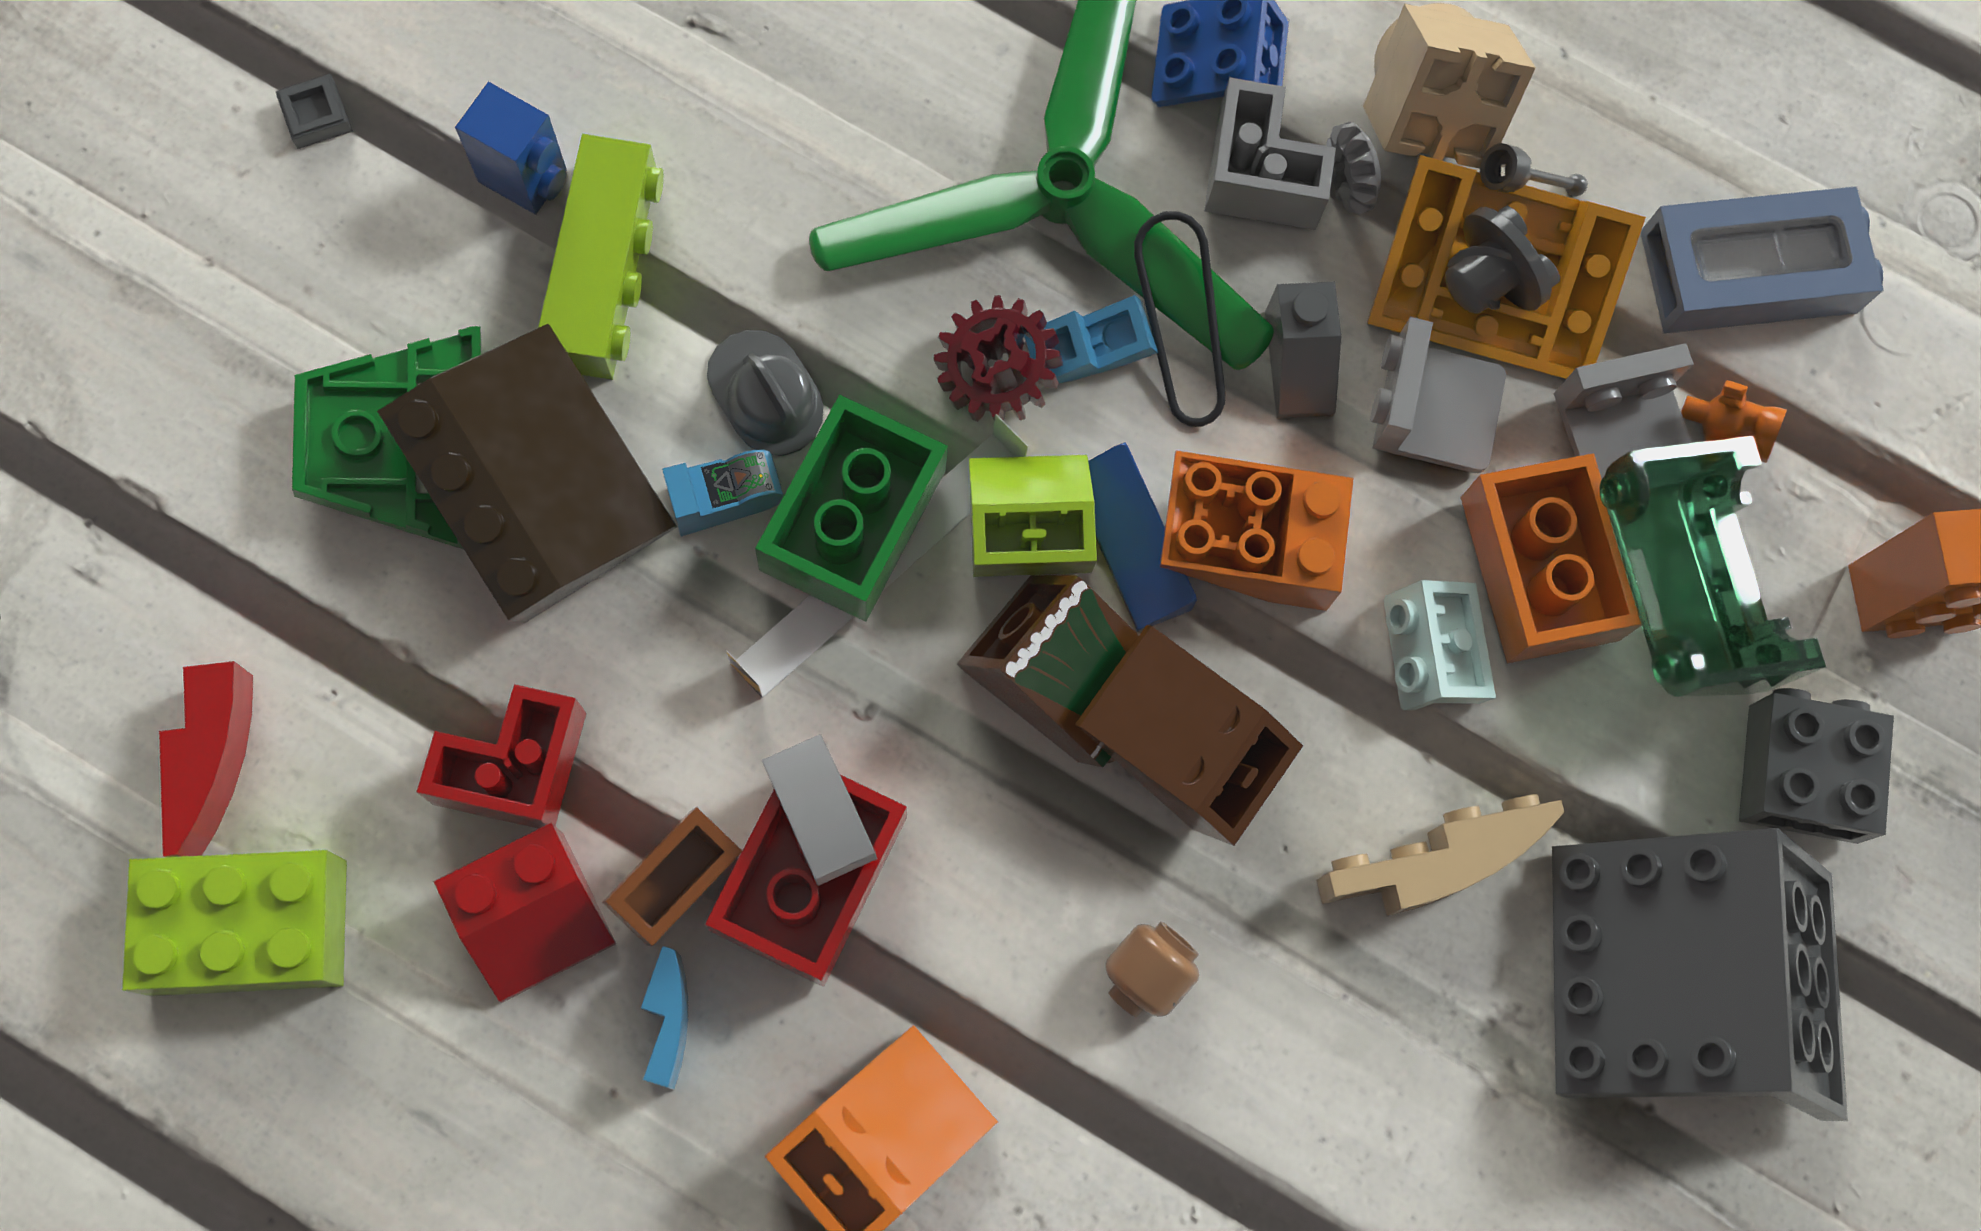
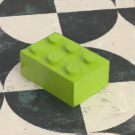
M328 850L129 859L122 990L146 996L344 987L347 860Z

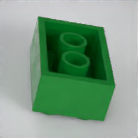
M839 394L755 547L759 571L866 622L946 471L948 446Z

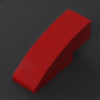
M235 661L183 667L185 728L159 731L163 857L202 856L218 830L234 794L246 754L253 700V675Z

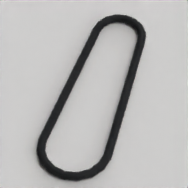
M1164 211L1150 217L1140 227L1134 241V259L1172 414L1181 423L1191 427H1202L1212 423L1221 415L1225 406L1226 394L1208 240L1203 227L1192 216L1179 211ZM1165 220H1178L1188 224L1195 231L1200 246L1217 390V403L1214 410L1202 418H1191L1185 415L1178 406L1142 255L1143 241L1147 232L1155 224Z

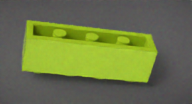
M583 133L539 327L546 324L552 327L581 375L613 380L617 360L625 361L629 351L630 327L624 325L628 307L636 308L640 299L642 277L641 273L636 272L639 255H648L651 247L653 223L652 220H647L650 203H659L661 199L664 172L663 168L656 167L651 144Z

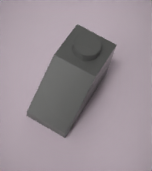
M1335 282L1277 284L1265 311V319L1274 328V335L1269 344L1276 417L1277 419L1334 416L1336 412L1341 349V328Z

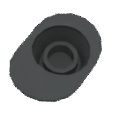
M746 330L730 335L716 346L708 361L707 380L713 396L734 430L749 447L755 450L770 451L772 455L784 456L802 450L814 440L822 425L824 405L819 390L795 351L781 337L767 331Z

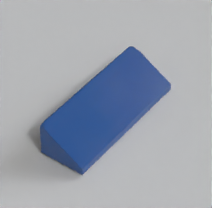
M1126 442L1116 445L1089 460L1095 506L1096 540L1137 632L1142 631L1146 625L1154 626L1192 611L1197 602V597L1187 575L1160 567L1165 526Z

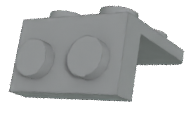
M1410 317L1398 336H1389L1384 349L1381 369L1388 370L1385 387L1378 389L1371 411L1370 421L1377 423L1372 448L1471 473H1481L1488 467L1491 460L1506 380L1505 369L1499 364L1429 348L1433 322Z

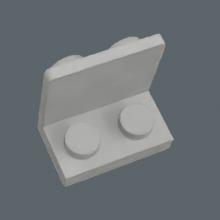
M1686 343L1577 367L1555 391L1554 396L1574 455L1576 457L1594 453L1606 495L1693 476L1700 470L1699 461L1673 391L1677 387L1676 381L1694 365Z

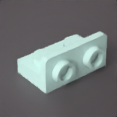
M1421 580L1384 597L1386 624L1395 669V681L1398 687L1402 710H1416L1433 703L1481 704L1496 698L1476 583Z

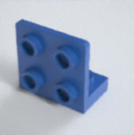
M1186 0L1164 5L1161 12L1151 97L1156 106L1165 107L1223 97L1229 77L1283 86L1289 21L1275 0Z

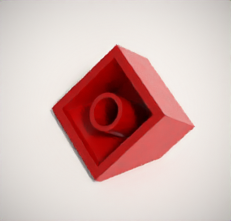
M552 822L433 881L460 940L500 1003L616 945L615 939L564 834Z

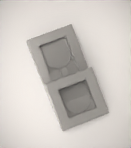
M821 734L762 760L818 886L877 859L861 819Z

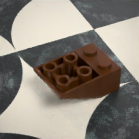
M1151 625L1145 626L1075 724L1192 830L1232 846L1236 845L1303 747L1265 708Z

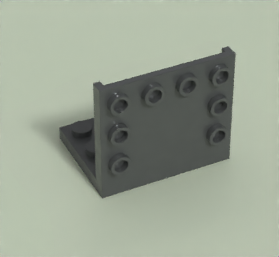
M1778 828L1552 846L1555 1082L1557 1095L1565 1098L1773 1096L1820 1121H1848L1831 872Z

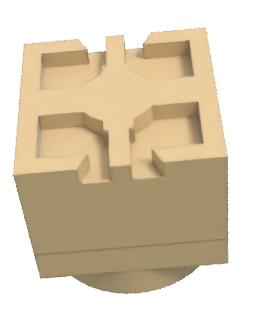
M1404 3L1399 18L1385 31L1377 46L1374 57L1375 77L1363 108L1384 151L1414 157L1420 153H1426L1431 158L1443 161L1444 157L1453 158L1458 165L1480 169L1482 158L1488 149L1502 142L1536 67L1507 24L1474 18L1468 11L1453 4L1432 3L1415 6Z

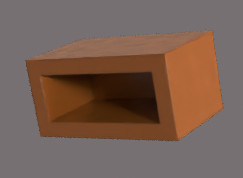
M695 807L685 815L602 903L647 946H653L741 854L742 850L701 810Z

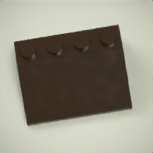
M549 324L427 379L377 411L508 621L528 622L677 528L671 515Z

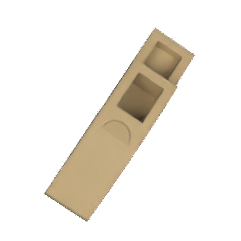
M1533 794L1502 802L1503 812L1482 816L1479 806L1447 812L1443 814L1445 823L1427 833L1431 852H1429L1427 842H1418L1391 849V860L1370 864L1368 854H1358L1332 861L1333 871L1316 880L1321 902L1325 904L1381 892L1386 915L1390 916L1417 909L1449 897L1495 874L1524 854L1548 832L1565 812L1562 800L1540 804L1538 794Z

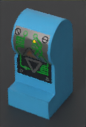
M767 450L746 451L724 461L719 459L687 468L686 462L662 468L681 537L769 510L780 504L784 496L772 454Z

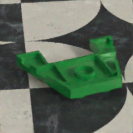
M481 326L459 329L458 335L432 342L427 338L408 343L407 349L373 358L371 354L296 374L294 381L292 491L294 497L463 549L429 493H417V474L377 411L415 388L419 383H423L437 374L481 355Z

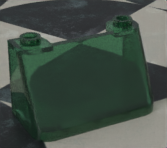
M1753 436L1629 451L1611 463L1600 483L1601 501L1607 508L1652 658L1653 675L1667 693L1675 697L1748 695L1766 692L1826 667L1817 637L1803 640L1790 637L1786 632L1792 629L1789 617L1768 620L1735 516V512L1752 503L1749 492L1740 493L1741 481L1745 471L1761 465Z

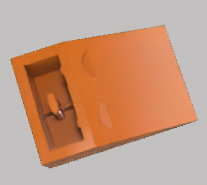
M1176 450L1160 567L1267 602L1327 611L1342 592L1354 478Z
M913 1025L811 1113L764 1157L827 1231H884L995 1126L998 1121Z

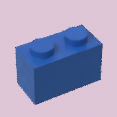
M488 81L457 123L455 129L478 183L536 215L546 200L551 201L557 197L565 184L567 176L566 165L550 117L543 111Z

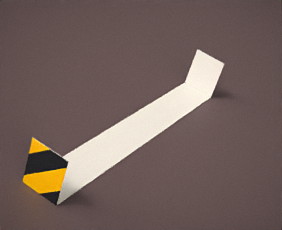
M997 414L995 415L993 434L940 480L883 591L971 513L969 458L1026 457L1028 445ZM809 595L738 659H735L727 651L730 664L763 698L854 616Z

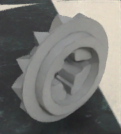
M1347 122L1334 126L1326 146L1336 148L1331 181L1335 186L1336 198L1342 201L1343 207L1349 214L1370 212L1376 205L1381 189V171L1376 150L1370 138L1355 123Z

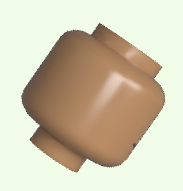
M1161 921L1155 928L1146 924L1137 925L1106 961V972L1115 984L1108 993L1120 1007L1136 1018L1143 1010L1153 1016H1167L1198 981L1199 971L1193 961L1199 954L1181 935Z

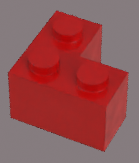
M514 684L497 745L434 731L416 792L435 806L538 829L551 822L556 826L587 713L574 697Z

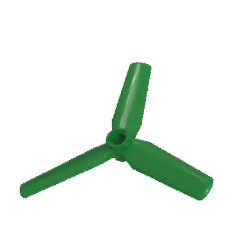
M1078 0L1044 115L1047 153L1041 158L1038 170L992 174L815 227L809 235V247L818 266L824 271H834L1012 230L1042 215L1050 222L1068 224L1090 257L1144 298L1134 259V241L1140 227L1154 215L1136 198L1095 178L1094 168L1111 142L1136 0ZM1067 181L1076 188L1064 191L1056 188L1052 183ZM1162 222L1155 224L1147 232L1142 249L1154 306L1212 352L1201 259ZM1211 269L1221 358L1231 368L1239 371L1253 364L1265 352L1273 338L1274 328Z

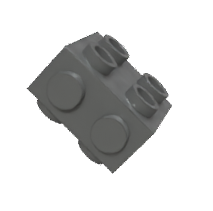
M1794 688L1775 689L1772 694L1749 705L1739 821L1855 844L1886 835L1894 715L1870 711V704L1858 700L1842 699L1835 700L1832 703L1811 700V693Z

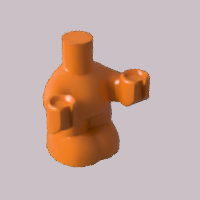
M1726 380L1721 394L1710 402L1687 395L1681 414L1684 419L1702 424L1705 442L1701 445L1697 459L1701 466L1717 470L1720 460L1728 448L1746 452L1754 459L1767 463L1787 409L1765 407L1747 401L1746 391L1748 386Z

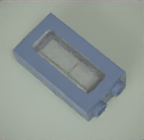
M1857 186L1660 206L1642 228L1641 237L1663 334L1856 314L1860 312L1884 290L1882 286L1883 268L1880 261L1875 258L1869 235V214L1862 207Z

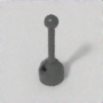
M1505 143L1496 144L1488 149L1480 165V177L1483 184L1489 189L1500 192L1517 191L1531 180L1565 188L1569 195L1577 197L1582 195L1588 186L1586 178L1580 174L1564 177L1531 169L1532 162L1527 153L1517 146ZM1502 167L1505 168L1504 176H1501Z

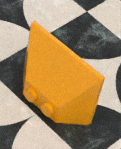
M1419 155L1367 323L1400 333L1410 317L1433 322L1430 335L1431 342L1567 379L1577 367L1597 362L1646 217L1526 185L1514 192L1492 190L1483 184L1480 173L1477 170ZM1509 206L1523 218L1527 226V234L1525 236L1537 253L1549 258L1556 266L1560 275V282L1552 287L1550 299L1536 310L1522 309L1503 296L1499 309L1487 308L1480 314L1470 313L1455 302L1447 289L1445 274L1448 270L1447 264L1460 250L1468 248L1463 232V223L1468 215L1480 207H1488L1499 211L1503 207Z

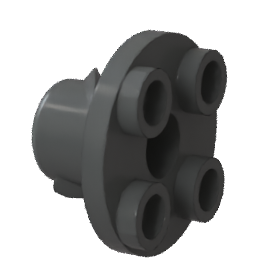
M1505 206L1499 211L1488 207H1480L1465 218L1463 232L1468 248L1460 250L1449 260L1447 264L1448 270L1445 274L1447 289L1455 302L1464 310L1473 314H1480L1487 308L1499 309L1503 296L1516 306L1529 311L1536 310L1546 303L1551 297L1552 287L1560 282V275L1553 262L1546 256L1538 254L1525 236L1527 234V226L1519 213L1509 206Z

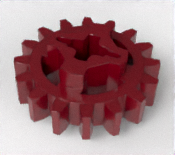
M1001 295L994 296L992 309L983 310L981 304L974 300L971 302L973 313L971 317L966 319L958 313H954L951 316L957 328L954 334L940 332L938 335L942 346L948 350L947 352L934 354V362L937 368L945 371L937 377L938 383L943 392L952 391L949 399L956 410L965 407L969 403L968 412L974 421L978 422L986 411L991 412L994 422L996 414L1004 421L1005 412L1013 410L1015 416L1020 421L1026 419V413L1023 405L1032 402L1034 405L1042 408L1046 404L1040 392L1042 387L1057 389L1059 384L1056 375L1049 370L1063 366L1060 351L1052 349L1059 343L1055 329H1044L1047 321L1041 310L1027 317V306L1025 301L1020 298L1013 304L1011 309L1005 308ZM1024 335L1028 336L1034 343L1036 359L1031 358L1028 352L1022 350L1024 347ZM1003 354L1008 355L1009 359L1007 361L1000 360ZM990 359L996 361L993 367H990L988 364ZM962 361L966 362L969 368L974 369L971 376L974 381L972 386L963 379L961 371Z

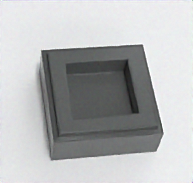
M331 74L275 91L292 141L297 149L352 132L336 83Z

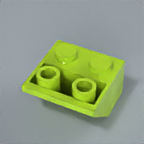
M1087 455L969 458L973 577L1092 573L1097 562L1094 496Z

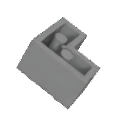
M1229 77L1218 114L1205 212L1311 230L1316 229L1330 197L1336 148L1279 138L1286 87Z

